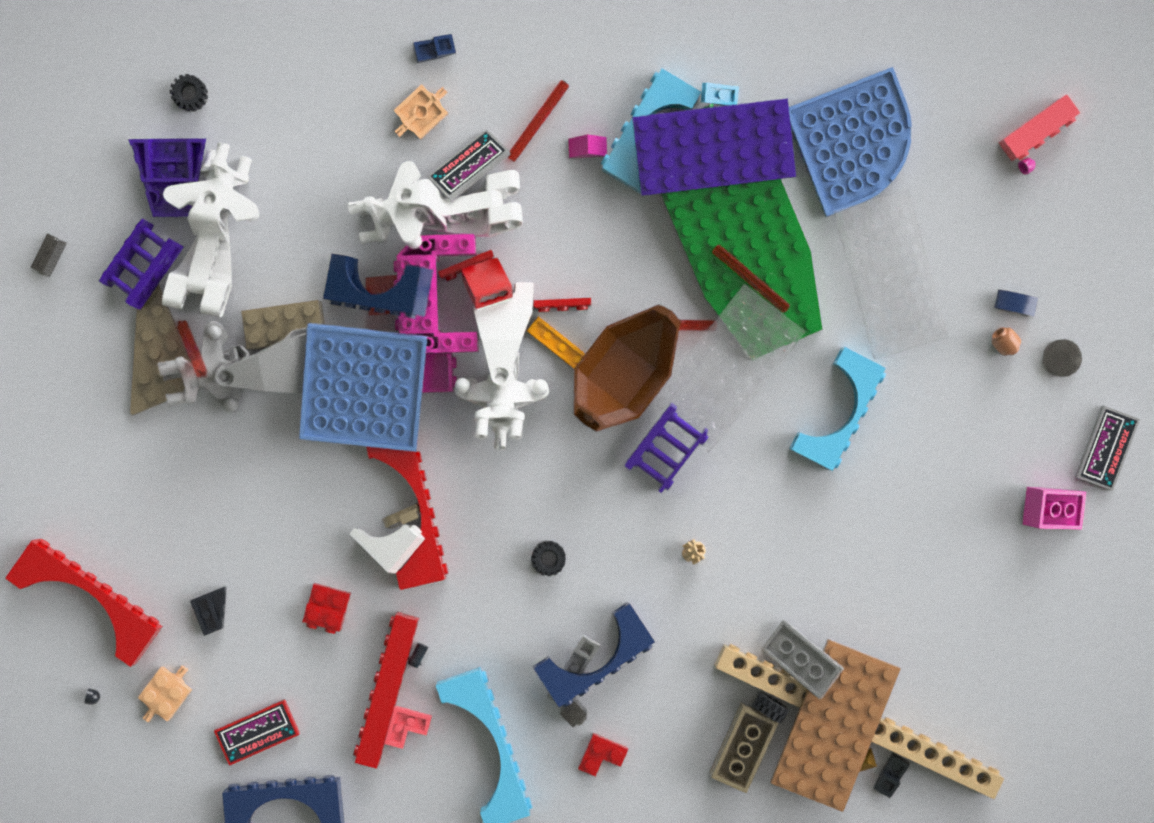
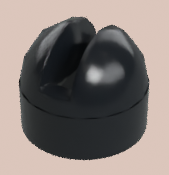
M89 688L84 704H96L100 699L99 692Z

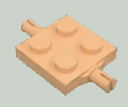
M421 84L394 109V112L403 123L395 130V133L401 137L402 134L409 130L414 132L421 140L448 115V112L441 106L439 101L448 92L441 87L433 94Z
M181 665L175 674L168 671L165 667H160L138 697L149 708L143 716L146 722H150L155 714H158L166 721L173 717L192 691L182 679L188 668Z

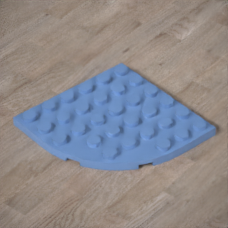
M893 67L789 107L791 129L825 217L875 197L888 187L901 171L911 145L912 122L906 99Z

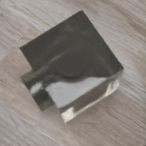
M574 697L570 705L560 708V715L572 727L580 726L587 719V709Z

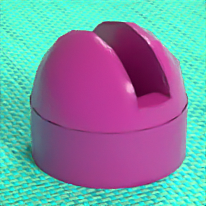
M1024 158L1018 162L1019 170L1025 175L1031 173L1036 166L1035 161L1031 158Z

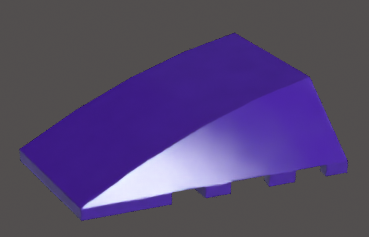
M207 138L128 139L134 152L135 163L138 165L141 174L140 178L144 184L145 194L153 217H188L193 206L188 204L178 209L168 203L163 194L164 190L169 186L199 182Z

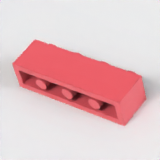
M1066 94L1001 140L999 145L1011 161L1017 158L1020 161L1029 155V149L1032 147L1037 149L1045 143L1043 139L1048 136L1050 138L1061 132L1060 127L1063 125L1068 127L1075 122V116L1080 114V112Z

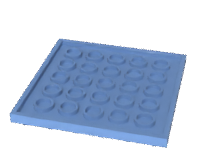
M309 323L307 326L299 439L416 452L427 336Z

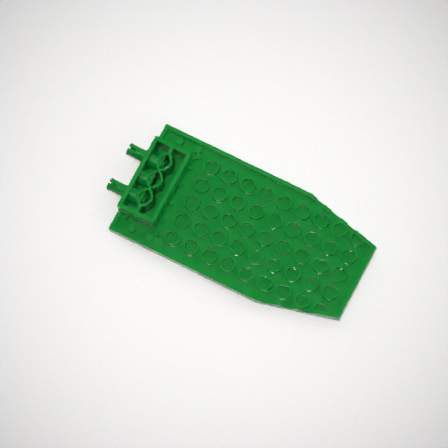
M710 104L703 108H711L713 107V104ZM781 179L661 194L704 298L712 306L751 360L823 330L811 250Z

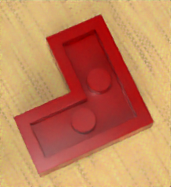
M593 733L578 769L596 777L603 760L621 767L628 752V747Z

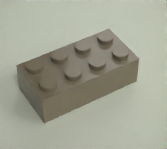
M319 300L241 311L246 348L249 350L268 348L282 341L291 331L306 328L309 323L325 325L322 301Z
M740 702L709 771L711 778L747 794L778 723L766 717L760 711Z

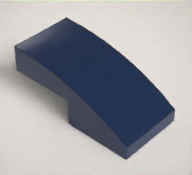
M452 34L413 42L417 63L456 54Z
M998 289L994 308L1035 317L1038 298Z

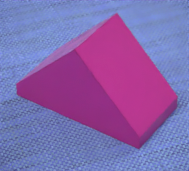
M586 134L568 139L569 158L605 157L607 154V137Z

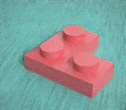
M395 705L384 744L403 749L408 731L427 735L432 715Z

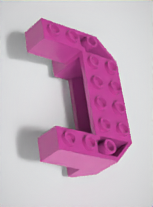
M475 234L419 235L422 239L420 247L412 249L406 245L396 256L397 261L393 262L394 272H397V280H394V286L400 280L406 264L434 270L425 317L416 316V319L404 317L405 314L401 313V317L398 316V319H395L396 331L402 334L427 336L426 354L479 352L478 332L442 333L438 329L436 262H440L439 257L476 256Z

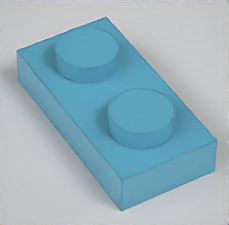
M702 83L701 103L735 105L738 101L739 86Z

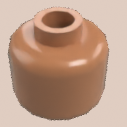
M1001 327L993 333L992 345L1003 356L1014 355L1020 349L1021 338L1012 328Z

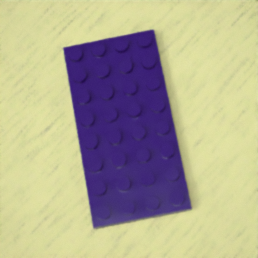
M788 98L632 117L641 196L796 177Z

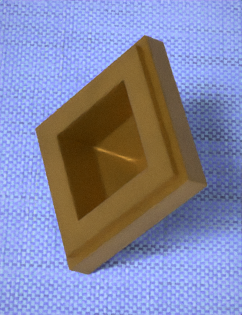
M872 748L868 749L860 772L877 767Z

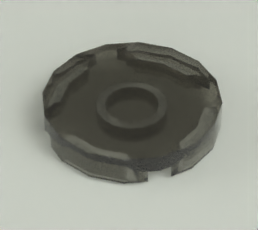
M1067 339L1054 340L1043 351L1042 363L1046 371L1053 376H1070L1076 373L1081 366L1082 352L1073 341Z

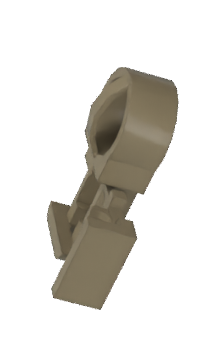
M416 503L383 518L382 521L385 528H395L398 525L394 527L389 526L398 522L404 525L419 518L416 511L420 513V506Z

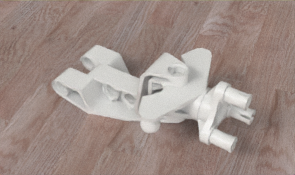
M218 142L216 151L207 150L205 163L201 166L200 171L206 178V181L172 185L167 187L163 194L165 200L178 209L188 204L193 206L188 215V222L193 235L197 237L179 267L169 273L162 304L163 306L182 309L186 297L190 293L203 295L200 308L201 314L220 318L223 316L232 288L228 216L232 214L236 221L247 220L250 222H254L259 218L257 205L233 190L234 186L248 184V172L252 159L241 156L237 172L227 166L226 162L230 146L225 143L222 146V143Z
M407 161L400 166L388 199L384 201L383 198L374 199L373 197H367L363 201L348 204L351 215L360 213L361 216L371 214L376 227L375 230L359 233L361 244L376 241L379 243L386 242L391 226H396L402 240L412 249L420 247L422 239L419 235L422 229L449 234H475V236L492 237L522 226L521 205L518 203L503 204V199L520 191L519 174L513 170L486 175L484 184L479 190L469 195L457 197L450 202L448 199H445L442 193L429 180L422 179L418 181L421 174L413 162Z
M516 282L514 283L512 299L476 310L475 307L473 308L485 351L488 378L479 383L474 378H459L455 383V394L459 398L485 407L474 414V420L476 421L475 437L486 439L488 437L489 424L495 433L494 449L499 450V442H501V450L506 449V433H508L509 427V438L514 440L522 438L524 413L516 409L544 400L549 395V388L544 380L530 379L526 384L517 381L519 374L518 350L529 319L533 315V283Z

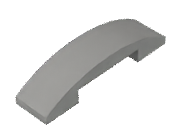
M583 635L562 669L582 674L601 644ZM548 693L547 697L554 701L550 693Z

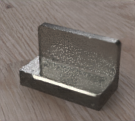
M47 233L31 268L39 271L42 275L51 276L67 242Z

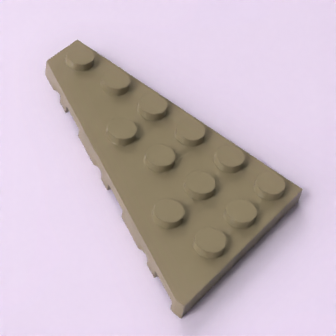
M159 284L142 309H137L131 415H136L167 402L166 394L184 391L185 386L182 377L164 381L163 375L160 374L158 363L176 360L177 357L182 356L192 363L169 307L162 304L163 292Z

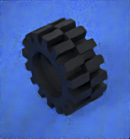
M185 74V76L180 75V79L175 78V84L171 83L170 86L172 87V90H170L172 96L170 97L174 103L181 109L189 112L190 110L196 111V108L200 110L202 108L201 105L206 104L205 99H208L206 85L194 75ZM187 86H193L196 90V95L191 100H186L182 96V91Z
M553 541L539 543L534 548L531 557L532 566L536 572L543 576L547 575V577L561 572L566 561L563 547ZM551 551L555 554L556 561L553 565L547 566L542 563L541 556L544 552Z
M759 692L752 703L756 710L782 724L790 711L782 703L763 692Z

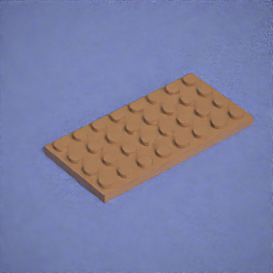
M827 639L823 651L840 664L844 670L822 699H818L807 689L770 782L843 812L901 668Z

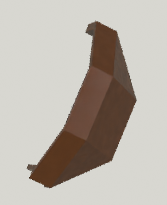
M658 304L606 326L575 366L574 415L585 426L597 432L639 419L672 375L681 323L672 310Z

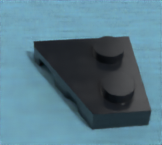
M226 586L190 600L204 636L224 628Z

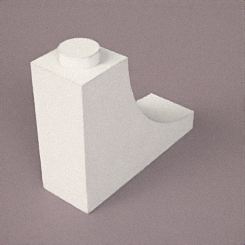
M406 524L398 531L385 537H372L363 530L356 528L350 533L387 572L395 574L425 539L421 535L422 531L417 526Z

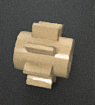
M692 539L683 545L682 556L687 562L692 561L694 565L705 559L703 556L705 554V547L701 542H695V539Z

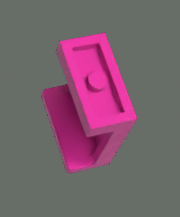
M453 353L426 354L422 393L454 392L457 376H454L453 368H457V359L453 357Z

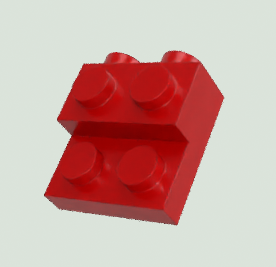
M314 583L302 622L307 623L306 627L317 629L319 626L325 628L324 631L327 633L336 634V631L340 632L343 627L351 592Z

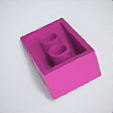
M1027 487L1022 525L1039 529L1082 530L1086 492Z

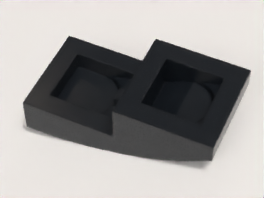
M892 753L879 774L873 789L891 798L899 787L900 779L909 768L910 763Z

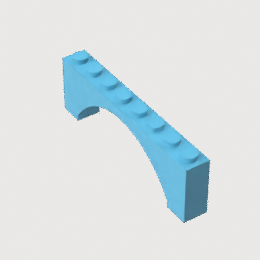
M481 667L438 681L436 688L442 704L448 702L466 709L479 718L493 735L500 754V778L491 799L486 806L481 807L480 814L483 823H510L530 816V809L533 807L530 798H526L524 793L526 786L524 780L519 778V765L517 761H513L512 754L514 752L511 743L507 744L505 738L507 736L506 728L500 724L499 718H501L499 708L494 707L493 700H495L493 691L487 687L486 683L489 682L485 671L482 672Z

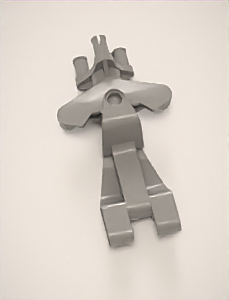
M210 321L204 328L198 361L190 363L182 356L177 357L176 360L158 363L159 371L163 375L164 381L182 377L185 389L183 392L166 394L169 407L182 403H194L199 388L206 387L219 400L227 412L233 413L239 406L240 388L270 392L303 393L307 327L291 331L282 341L250 356L242 344L223 351L222 346L229 335L219 322Z

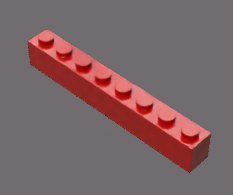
M397 612L390 619L389 627L392 629L390 635L387 634L385 637L384 646L387 647L385 653H381L378 663L381 664L380 672L376 671L373 681L376 683L375 690L370 692L368 701H371L370 708H366L363 717L366 723L364 727L361 726L359 731L360 745H356L353 756L356 757L355 763L375 769L380 764L387 732L419 623V617Z

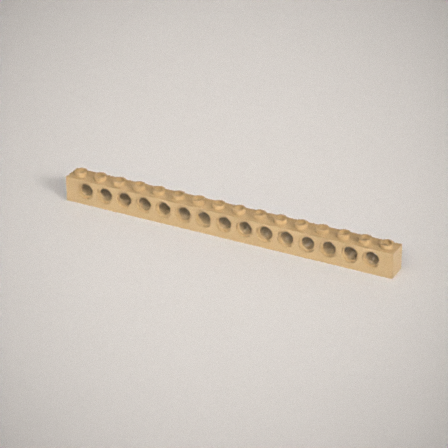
M733 644L729 646L723 645L714 664L717 669L799 708L803 701V694L807 691V688L783 668L780 671L774 668L775 665L767 660L761 662L757 660L756 655L750 652L744 654L740 652L739 647ZM737 658L743 659V663L739 667L733 665L734 660ZM753 667H760V672L758 674H751V669ZM770 675H777V680L774 683L768 682ZM794 683L795 686L793 690L786 691V685ZM888 717L880 719L879 724L881 727L875 732L872 742L992 799L996 798L1004 781L998 769L992 766L986 768L982 766L983 763L975 758L969 760L965 758V754L958 750L952 752L947 749L948 746L937 741L935 744L930 741L931 738L920 733L918 736L913 733L911 728L905 725L901 728L895 725L896 722ZM898 732L897 738L891 740V733ZM915 740L914 746L907 748L908 742ZM932 748V753L929 756H925V751ZM948 756V763L942 764L943 758ZM962 765L967 766L965 771L959 772ZM984 773L983 778L977 780L978 774Z

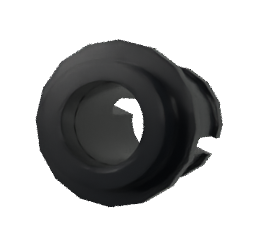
M418 642L412 656L408 657V664L415 668H418L419 665L421 666V661L429 647Z

